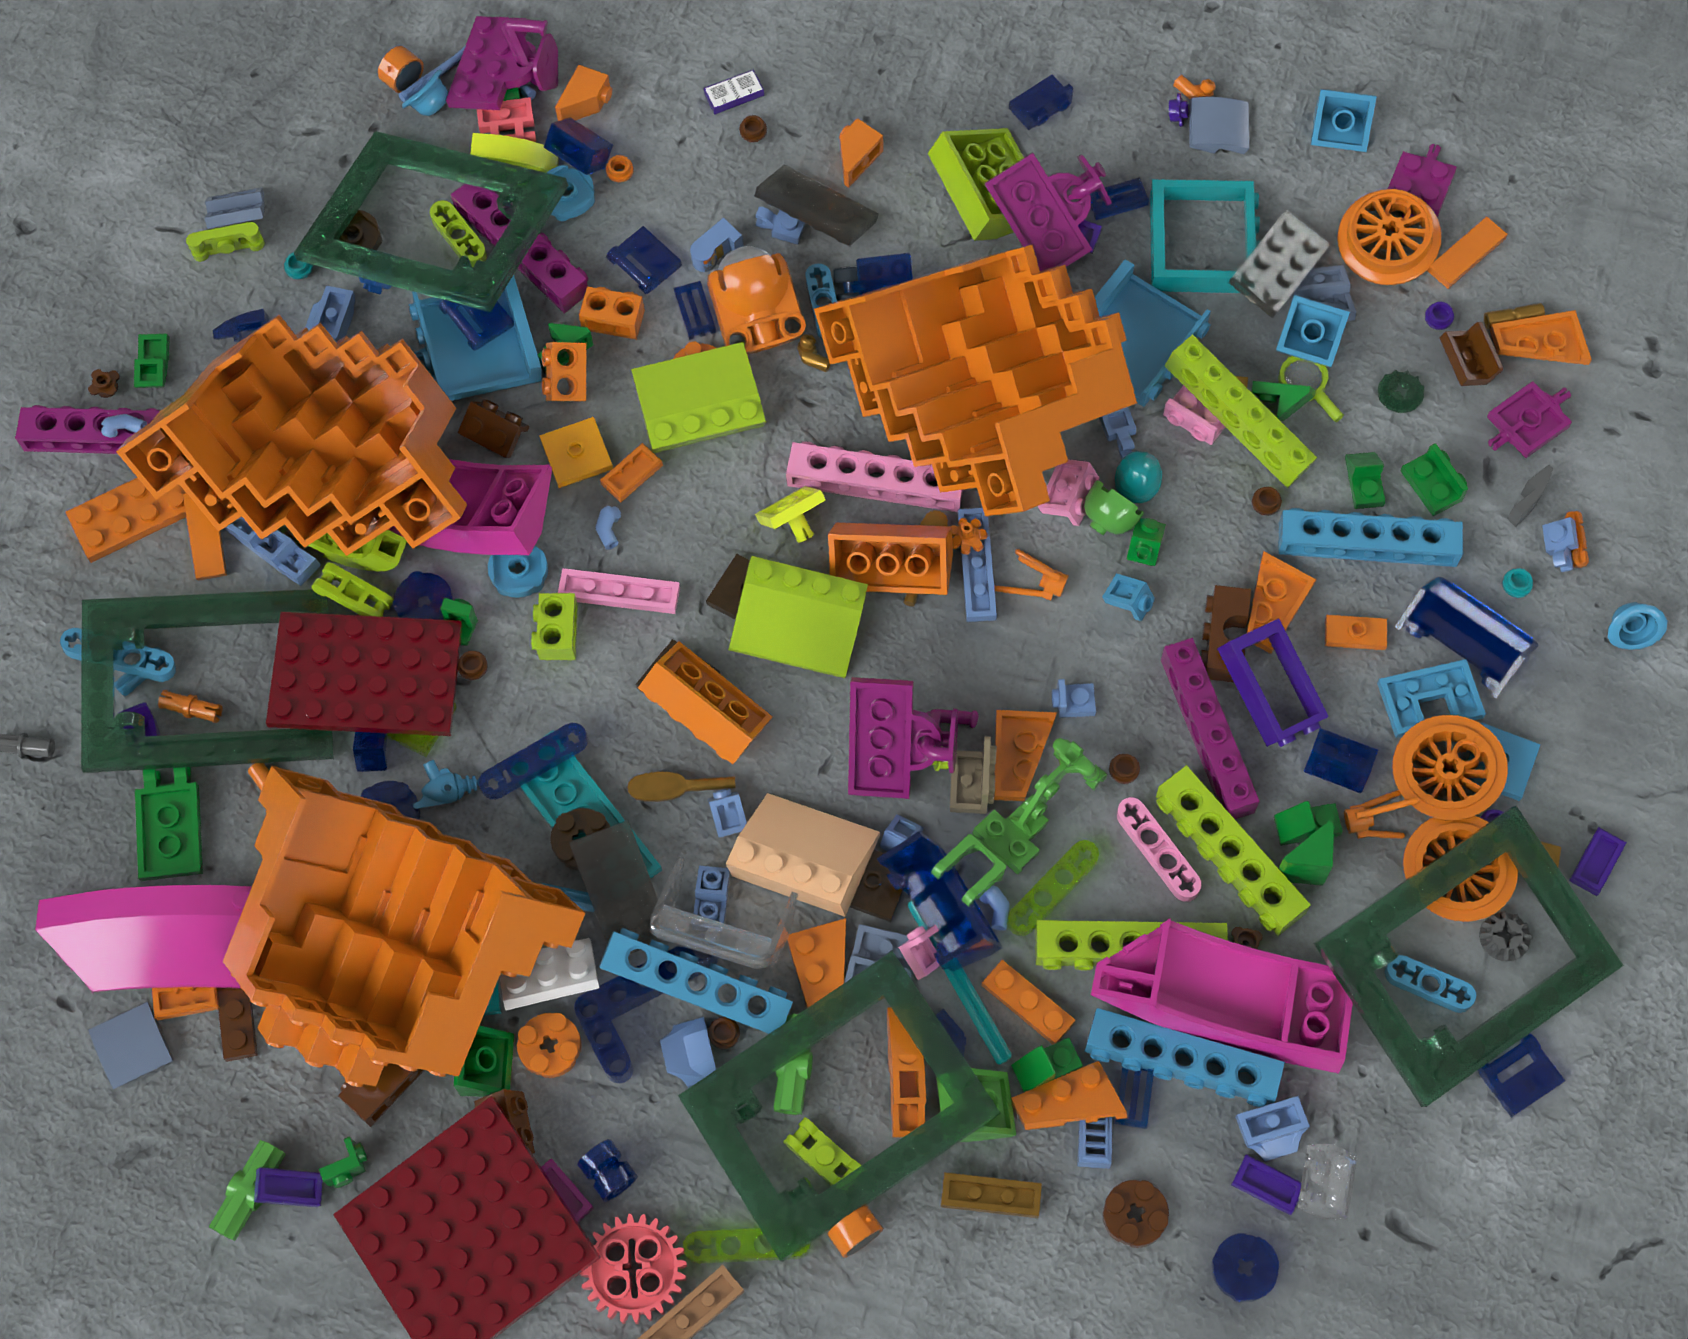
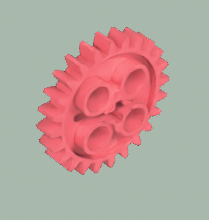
M628 1214L627 1223L622 1224L621 1220L615 1217L614 1228L603 1223L605 1231L603 1236L593 1232V1236L597 1241L593 1246L601 1258L580 1273L582 1277L589 1278L588 1281L582 1284V1288L584 1290L593 1289L587 1297L588 1300L594 1302L600 1299L596 1309L600 1313L608 1307L607 1317L610 1320L617 1313H620L622 1324L626 1323L629 1315H632L635 1324H639L640 1315L645 1314L647 1319L652 1321L653 1310L656 1309L661 1315L665 1314L662 1306L664 1302L674 1306L675 1303L670 1296L672 1292L676 1294H682L683 1292L676 1283L677 1281H686L687 1279L686 1275L679 1272V1269L687 1267V1262L677 1259L685 1253L684 1248H673L678 1243L679 1238L677 1235L667 1238L670 1232L668 1225L659 1231V1220L657 1218L648 1225L644 1214L641 1215L638 1223L634 1221L632 1214ZM632 1239L635 1240V1261L639 1267H642V1269L636 1270L637 1298H632V1277L629 1271L626 1270L631 1268L629 1241ZM647 1243H654L658 1247L656 1255L649 1259L642 1257L640 1254L642 1247ZM615 1246H621L625 1250L623 1258L616 1262L610 1261L608 1259L610 1249ZM656 1276L659 1278L660 1283L655 1291L646 1292L643 1290L642 1285L647 1277ZM614 1280H625L627 1285L622 1294L613 1295L610 1293V1285Z

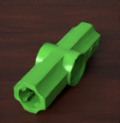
M800 1014L787 1016L782 1049L778 1050L776 1058V1077H778L775 1091V1112L788 1115H802L806 1081L811 1077L813 1055L810 1052L815 1021L813 1017Z
M260 1140L243 1170L237 1171L231 1178L225 1193L227 1197L209 1225V1228L235 1241L252 1211H256L263 1204L254 1202L256 1169L260 1167L278 1169L286 1154L275 1146Z

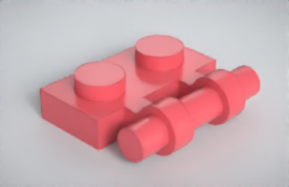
M531 97L503 101L500 110L477 109L480 133L500 135L499 131L515 129V134L503 136L537 142L535 131L524 132V128L535 126Z

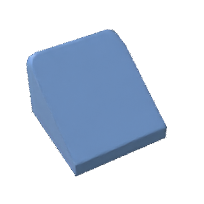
M896 814L884 831L880 847L906 860L911 854L924 827Z

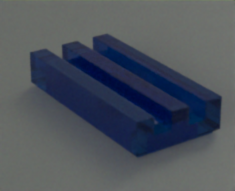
M1140 177L1105 187L1108 196L1114 195L1110 198L1112 204L1109 206L1103 200L1097 202L1098 199H1101L1097 191L1090 194L1091 210L1094 211L1096 220L1148 206L1149 198ZM1136 188L1138 189L1137 191H1133V192H1130V193H1126V194H1123V193H1122V192H1126V191L1133 190V189H1136Z
M701 281L673 288L689 340L695 339L694 336L696 335L703 337L707 332L711 334L716 333V327ZM691 290H697L707 321L706 325H702ZM686 292L697 326L695 328L691 326L681 293Z
M1124 1067L1121 1069L1118 1097L1123 1106L1128 1069ZM1141 1067L1140 1071H1134L1128 1119L1115 1118L1114 1124L1147 1129L1154 1070H1146ZM1141 1071H1146L1147 1077L1141 1121L1135 1120L1140 1077Z

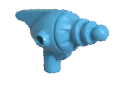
M431 760L423 764L430 781L422 788L423 796L420 801L413 804V808L418 809L453 803L460 800L464 792L467 791L470 794L472 789L477 791V786L485 787L487 779L480 777L476 780L475 776H472V779H470L468 775L465 776V779H462L460 775L451 773L446 768L439 771L435 761Z

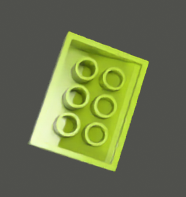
M1008 128L942 131L928 152V155L973 240L998 239L1014 233L984 185L985 182L1024 158Z
M743 342L631 369L653 453L765 426L766 420Z
M751 556L728 650L845 678L868 584Z

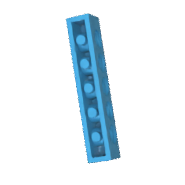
M1300 508L1283 510L1279 521L1278 554L1457 567L1463 555V522H1454L1448 518L1424 520L1418 516L1395 518L1389 514L1366 516L1359 512L1337 514L1330 510L1308 512ZM1304 529H1312L1317 534H1308ZM1334 531H1342L1346 536H1338ZM1364 533H1371V534H1373L1376 538H1375V539L1368 538V537L1365 536ZM1394 535L1403 536L1405 541L1396 539ZM1424 537H1430L1434 539L1436 543H1430L1426 541Z
M624 928L621 929L620 934L612 932L599 968L778 1038L780 1037L793 1001L786 999L787 992L772 986L769 987L767 992L756 987L757 980L741 974L738 980L726 976L728 969L713 963L710 964L708 969L697 964L698 957L682 951L679 957L667 953L669 946L651 940L650 945L637 941L639 934ZM634 949H641L646 954V961L641 967L635 968L629 963V954ZM672 961L676 967V972L673 977L663 979L659 975L658 968L662 962ZM700 972L705 977V985L702 989L694 991L689 987L688 979L693 973ZM724 984H731L735 990V995L729 1002H722L718 996V990ZM759 995L764 1000V1008L761 1012L753 1014L748 1009V1001L751 997Z
M1099 1008L1095 1011L1084 1051L1090 1053V1057L1097 1061L1109 1062L1110 1059L1121 1062V1066L1132 1071H1140V1069L1152 1071L1153 1076L1163 1080H1171L1172 1078L1183 1080L1186 1086L1194 1089H1203V1087L1214 1089L1217 1095L1225 1098H1234L1235 1096L1245 1098L1248 1104L1256 1107L1273 1104L1276 1100L1285 1063ZM1123 1036L1127 1039L1129 1046L1119 1048L1113 1043L1112 1038ZM1144 1046H1156L1160 1055L1157 1057L1148 1056L1144 1051ZM1175 1055H1187L1190 1058L1191 1065L1181 1066L1177 1063ZM1206 1064H1218L1222 1069V1074H1211L1207 1070ZM1238 1073H1249L1253 1078V1084L1242 1083L1238 1078Z

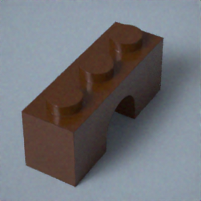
M1215 585L1213 594L1206 597L1205 613H1210L1209 623L1204 622L1202 640L1207 641L1206 650H1201L1200 657L1210 680L1234 683L1217 648L1230 641L1224 635V630L1231 627L1245 628L1249 617L1251 589Z

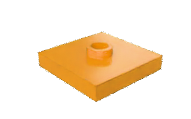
M594 417L539 435L558 488L613 469Z

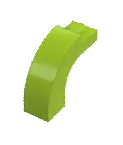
M386 530L346 556L331 536L326 533L308 546L324 553L323 557L333 562L360 570L379 572L391 570L398 565L407 541L404 537Z

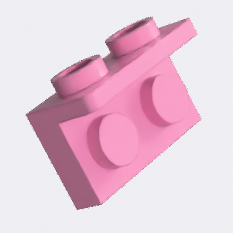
M1184 385L1173 399L1169 398L1165 404L1163 416L1171 424L1181 426L1191 432L1192 436L1199 441H1205L1212 445L1225 428Z
M1068 459V462L1056 466L1047 485L1050 501L1039 505L1040 511L1043 514L1068 517L1073 525L1080 526L1083 517L1086 515L1084 508L1085 498L1095 481H1099V476L1091 463Z

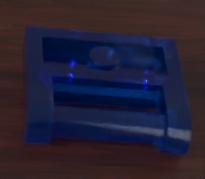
M644 226L619 246L611 248L606 255V258L612 264H617L639 284L638 288L644 294L650 293L682 266L681 260ZM630 254L652 275L646 276L626 256Z
M480 279L454 296L445 298L438 305L442 313L448 314L468 339V345L474 351L514 327L513 319ZM459 306H463L481 328L482 333H477L457 309Z
M1530 1033L1521 1038L1520 1044L1490 1064L1486 1062L1477 1069L1481 1078L1511 1118L1565 1082V1079L1541 1049L1538 1040ZM1529 1054L1534 1060L1533 1063L1502 1083L1499 1080L1497 1074Z

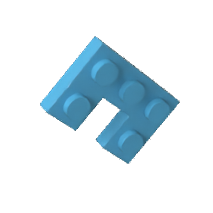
M1467 659L1381 678L1377 682L1395 738L1403 737L1411 727L1425 720L1419 703L1445 698L1450 715L1463 716L1472 720L1483 719L1486 715Z

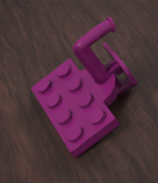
M476 16L446 98L449 108L500 110L507 89L518 88L528 82L538 86L540 91L557 88L559 82L558 47L552 34L546 33L548 21ZM527 32L541 34L542 39L537 51L534 45L526 41L525 36Z
M1032 152L984 183L1023 247L1033 245L1040 271L1061 265H1066L1067 267L1092 251V248L1078 227L1087 217L1091 208V193L1097 191L1106 205L1112 204L1100 180L1101 176H1106L1104 168L1099 162H1096L1095 166L1091 167L1082 154L1077 156L1085 172L1078 177L1070 173H1055L1047 176ZM1073 199H1079V200L1076 201V202L1070 201V200H1073Z
M852 677L850 681L848 795L909 799L911 771L922 770L932 765L935 760L948 761L949 773H954L957 757L958 724L970 725L971 728H975L979 717L978 711L969 712L953 708V710L932 709L925 713L913 710L914 681ZM941 723H950V731H941Z

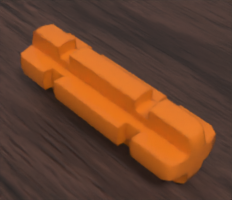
M1570 511L1566 514L1565 518L1571 517L1575 520L1579 548L1571 550L1574 568H1583L1589 563L1588 552L1585 551L1587 549L1584 526L1581 525L1583 517L1580 511Z

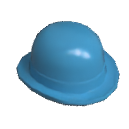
M437 70L419 92L402 104V108L404 109L410 105L423 116H431L438 112L445 105L448 96V90L439 78L442 70Z
M1637 602L1626 603L1614 612L1612 622L1608 627V639L1612 645L1621 649L1633 650L1649 647L1663 637L1667 631L1668 620L1664 613L1655 606Z

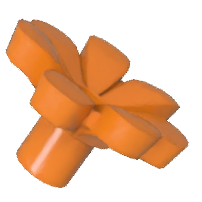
M961 518L958 526H951L952 536H954L952 538L953 549L961 546V553L965 555L970 553L971 547L977 552L983 549L984 546L980 540L986 539L988 534L986 530L979 529L981 522L975 518L969 523L966 518Z

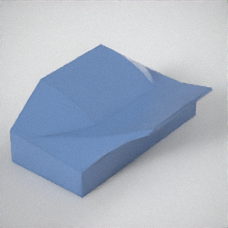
M326 286L322 299L313 304L305 328L310 330L321 322L336 342L346 336L354 313V292Z
M704 1017L673 1025L672 1031L660 1039L667 1073L682 1079L688 1088L719 1081Z
M1298 1096L1243 1112L1235 1117L1247 1148L1254 1149L1264 1161L1297 1152L1302 1134L1310 1127Z

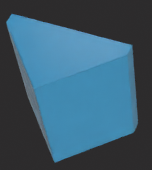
M1320 89L1314 112L1311 145L1367 152L1377 96Z
M1294 295L1276 351L1331 368L1350 312Z

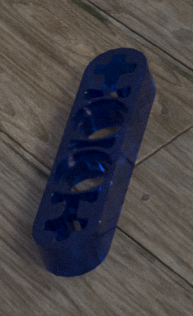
M578 723L566 724L487 769L479 778V787L482 794L489 799L496 800L502 798L580 753L588 744L585 728ZM570 733H574L576 736L579 735V742L574 744L572 740L569 741L568 735ZM558 739H560L561 744L564 746L565 751L563 752L560 751L559 745L556 742ZM549 746L556 750L552 759H540L539 752L543 747ZM516 763H527L529 765L528 771L521 776L513 774L512 768ZM504 770L507 771V774L511 780V782L509 783L507 782L506 778L502 773ZM492 778L496 782L499 781V787L495 790L492 787H488V781Z

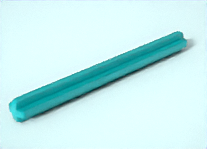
M922 897L911 900L908 903V908L918 926L923 925L925 930L934 925L937 926L939 931L930 936L929 939L943 961L941 966L995 1062L998 1065L1005 1063L1011 1058V1051Z

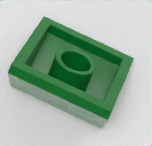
M1330 820L1327 821L1283 858L1279 870L1291 883L1323 886L1333 868L1334 824Z
M479 1025L460 1075L454 1076L453 1086L460 1096L485 1097L503 1089L510 1090L514 1033Z

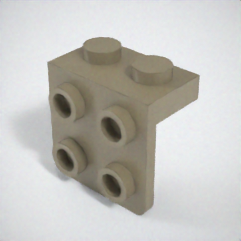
M984 737L983 752L957 751L955 771L951 773L950 812L987 814V805L994 804L997 746H991V737Z

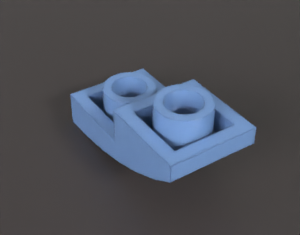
M699 866L691 925L692 932L723 934L730 877L728 868Z

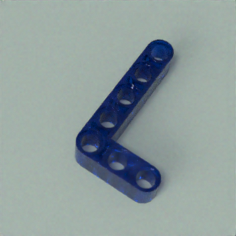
M707 935L696 936L667 951V953L678 957L681 951L696 957L697 950L703 947L709 948L712 951L710 956L704 959L699 958L697 962L698 965L708 969L711 963L717 964L719 957L715 941ZM667 960L660 964L658 972L663 979H669L674 976L675 973L667 970L672 961ZM695 972V973H693V974L689 977L688 981L691 980V979H693V978H695V977H697V976H699V975H701L702 973H700V972ZM617 976L600 985L598 989L582 994L577 998L574 1005L575 1014L607 1078L617 1084L628 1081L633 1074L634 1068L629 1054L611 1020L663 994V992L650 987H641L639 983L621 976ZM621 990L627 993L625 999L620 1002H613L611 1000V996L615 991ZM595 1005L598 1007L595 1015L591 1017L582 1015V1011L586 1006ZM603 1032L612 1034V1038L607 1044L596 1043V1038L599 1034ZM623 1060L626 1062V1066L621 1072L610 1071L612 1062Z

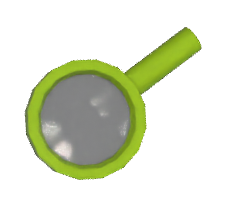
M1294 356L1288 357L1282 363L1278 382L1282 384L1311 386L1316 390L1315 396L1311 400L1315 399L1334 422H1338L1343 418L1344 414L1324 393L1328 381L1326 366Z

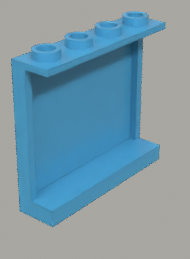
M1125 259L1097 293L1095 300L1099 316L1118 312L1120 314L1127 341L1121 343L1136 401L1139 405L1145 407L1150 399L1154 401L1163 389L1162 383L1166 378L1171 380L1174 377L1164 366L1172 352L1192 334L1196 338L1203 339L1211 326L1208 323L1211 311L1207 309L1201 316L1135 276L1133 274L1134 264Z
M513 271L502 273V283L423 300L418 299L416 291L412 292L413 303L409 304L412 321L418 320L419 327L415 328L419 345L424 344L426 351L422 352L425 368H431L432 377L451 401L541 381L540 361Z

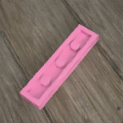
M562 568L558 593H575L576 600L579 603L676 614L680 583Z

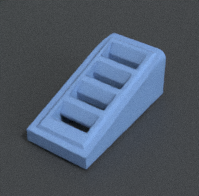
M1112 1117L1098 1118V1122L1086 1123V1120H1080L1077 1167L1110 1169L1112 1160ZM1086 1124L1104 1125V1130L1086 1129ZM1086 1136L1104 1137V1142L1086 1141ZM1086 1148L1104 1149V1155L1086 1153Z

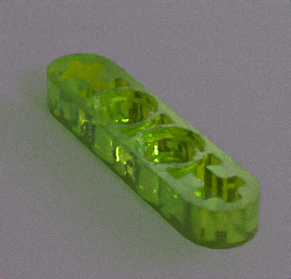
M1081 840L1075 843L1011 909L1008 916V927L1012 933L1017 936L1030 934L1036 928L1037 920H1044L1095 867L1099 857V850L1095 843L1089 840ZM1079 850L1083 853L1089 850L1091 852V860L1083 859L1079 863L1077 870L1073 864L1079 858ZM1059 870H1067L1072 874L1073 880L1069 884H1060L1055 879V874ZM1045 891L1050 894L1052 901L1047 906H1040L1034 900L1035 894ZM1030 906L1033 912L1028 917V926L1024 924L1017 926L1016 915L1023 917L1028 912Z
M801 1227L709 1230L691 1232L684 1239L683 1248L687 1259L698 1264L789 1260L806 1256L811 1248V1240L807 1231ZM783 1234V1242L792 1241L793 1235L797 1234L800 1240H806V1243L800 1245V1251H793L791 1245H782L784 1252L777 1253L778 1241L776 1235ZM762 1235L770 1237L773 1241L771 1250L764 1254L757 1252L754 1248L755 1240ZM717 1237V1256H712V1249L701 1250V1255L695 1256L694 1251L689 1250V1246L695 1244V1239H701L703 1245H712L711 1238ZM728 1237H735L740 1242V1249L733 1255H727L721 1249L722 1242Z

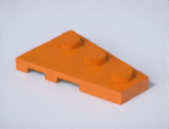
M1576 310L1492 324L1490 328L1497 355L1589 365L1592 360Z
M996 710L995 746H997L994 800L1025 801L1057 712Z

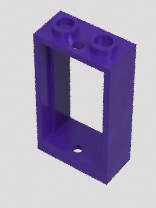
M1279 618L1217 648L1267 747L1276 742L1279 747H1282L1296 740L1294 734L1301 730L1304 735L1321 728L1319 721L1329 717ZM1267 638L1308 716V719L1283 731L1242 650Z

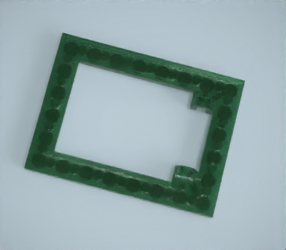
M375 131L294 251V255L297 261L491 312L569 185L565 177ZM388 164L501 192L496 201L498 209L511 220L486 261L477 260L474 267H472L469 258L461 256L453 270L339 241V238Z
M313 589L82 600V772L94 773L334 759L333 731L275 729L145 736L144 716L136 712H121L115 718L114 650H124V641H132L136 649H144V629L279 623L281 612L329 614L328 597L318 595ZM124 726H134L135 729H124Z
M1517 806L1506 810L1313 943L1421 1107L1430 1105L1624 966ZM1506 852L1576 957L1460 1040H1455L1446 1025L1439 1026L1433 1030L1435 1032L1433 1036L1423 1037L1419 1040L1374 973L1376 969L1389 964L1399 955L1387 934Z
M893 951L678 1095L781 1262L825 1234L847 1215L869 1204L1001 1114ZM885 998L954 1103L818 1195L807 1177L797 1181L799 1186L791 1191L786 1189L779 1194L736 1126L738 1123L742 1124L752 1119L763 1107L751 1088ZM746 1102L748 1103V1104H747L746 1106H744L743 1108L738 1109L740 1106H742V1105L745 1104Z

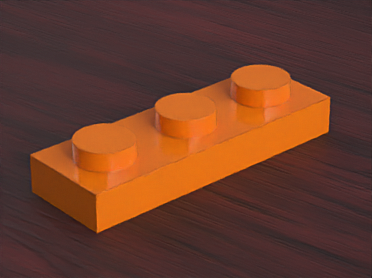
M1001 960L982 982L981 986L1052 1045L1059 1042L1075 1023V1019L1004 960Z

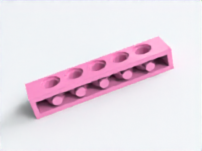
M792 442L786 471L787 486L802 488L807 486L819 489L822 492L958 512V509H960L964 491L963 489L940 493L938 486H930L929 482L937 481L932 464L914 467L912 460L902 459L897 455L880 456L865 450L854 452L847 451L838 446H831L829 448L816 446L811 442ZM819 463L825 465V467L820 469L814 468L813 466ZM845 468H852L854 471L851 473H844L841 470ZM874 472H879L883 475L881 477L876 478L872 477L870 474ZM901 477H909L912 480L908 482H902L899 479Z

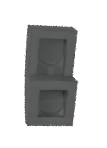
M1550 465L1527 481L1521 492L1524 499L1514 505L1507 518L1515 527L1531 513L1541 498L1552 475L1553 468Z

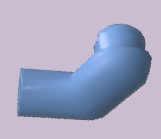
M128 414L111 416L102 421L101 433L110 438L117 436L118 429H126L136 433L145 427L147 422Z
M991 886L979 899L984 904H989L994 910L991 928L1007 930L1009 901L998 887Z

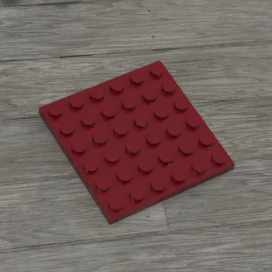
M492 1096L333 1214L411 1339H494L601 1258L495 1097Z

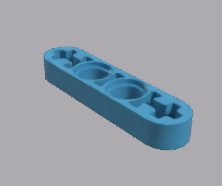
M80 628L68 629L60 638L63 652L73 659L158 682L168 681L176 673L173 657L165 651ZM76 639H80L82 645L76 644L74 648H71L69 642H75ZM102 645L112 647V652L105 657L97 656L95 654L96 650ZM130 653L141 655L140 661L133 665L126 664L124 659ZM147 656H149L150 662L152 664L147 663ZM162 662H166L167 668L162 667L160 671H157L155 665L160 666Z

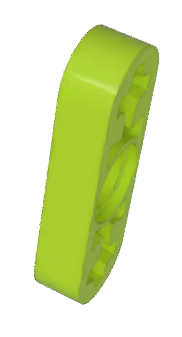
M445 200L435 202L430 208L433 225L467 267L478 268L482 266L487 259L484 244L450 202ZM439 213L448 214L450 222L447 224L444 217L438 215ZM457 229H462L466 232L465 236L460 239L452 238L451 234ZM470 245L473 252H478V255L475 257L472 254L469 255L466 246Z

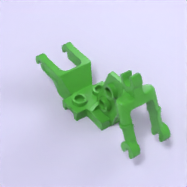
M1062 738L1056 739L1053 742V755L1059 760V766L1049 776L1045 774L1038 780L1034 786L1037 790L1036 793L1025 800L1006 819L994 809L973 829L972 834H968L932 869L931 873L939 880L945 871L948 872L964 856L976 851L983 852L993 862V868L963 896L961 901L968 907L996 882L1002 881L1006 866L1018 875L1022 868L1039 854L1040 850L1030 841L1047 826L1049 820L1043 815L1048 808L1046 803L1060 789L1058 784L1066 773H1080L1083 775V779L1086 780L1085 783L1092 790L1097 788L1100 781L1103 782L1108 774L1083 755V748L1076 742L1072 741L1071 743L1069 740Z

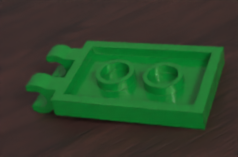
M187 763L173 764L174 783L161 784L160 770L156 771V766L143 768L144 788L135 789L138 879L140 881L203 874L199 785L196 782L190 783L191 767H187Z

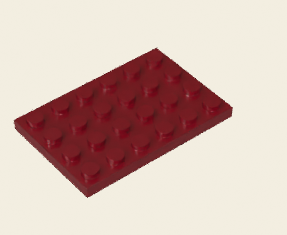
M281 612L266 717L267 727L451 736L462 622L456 620Z

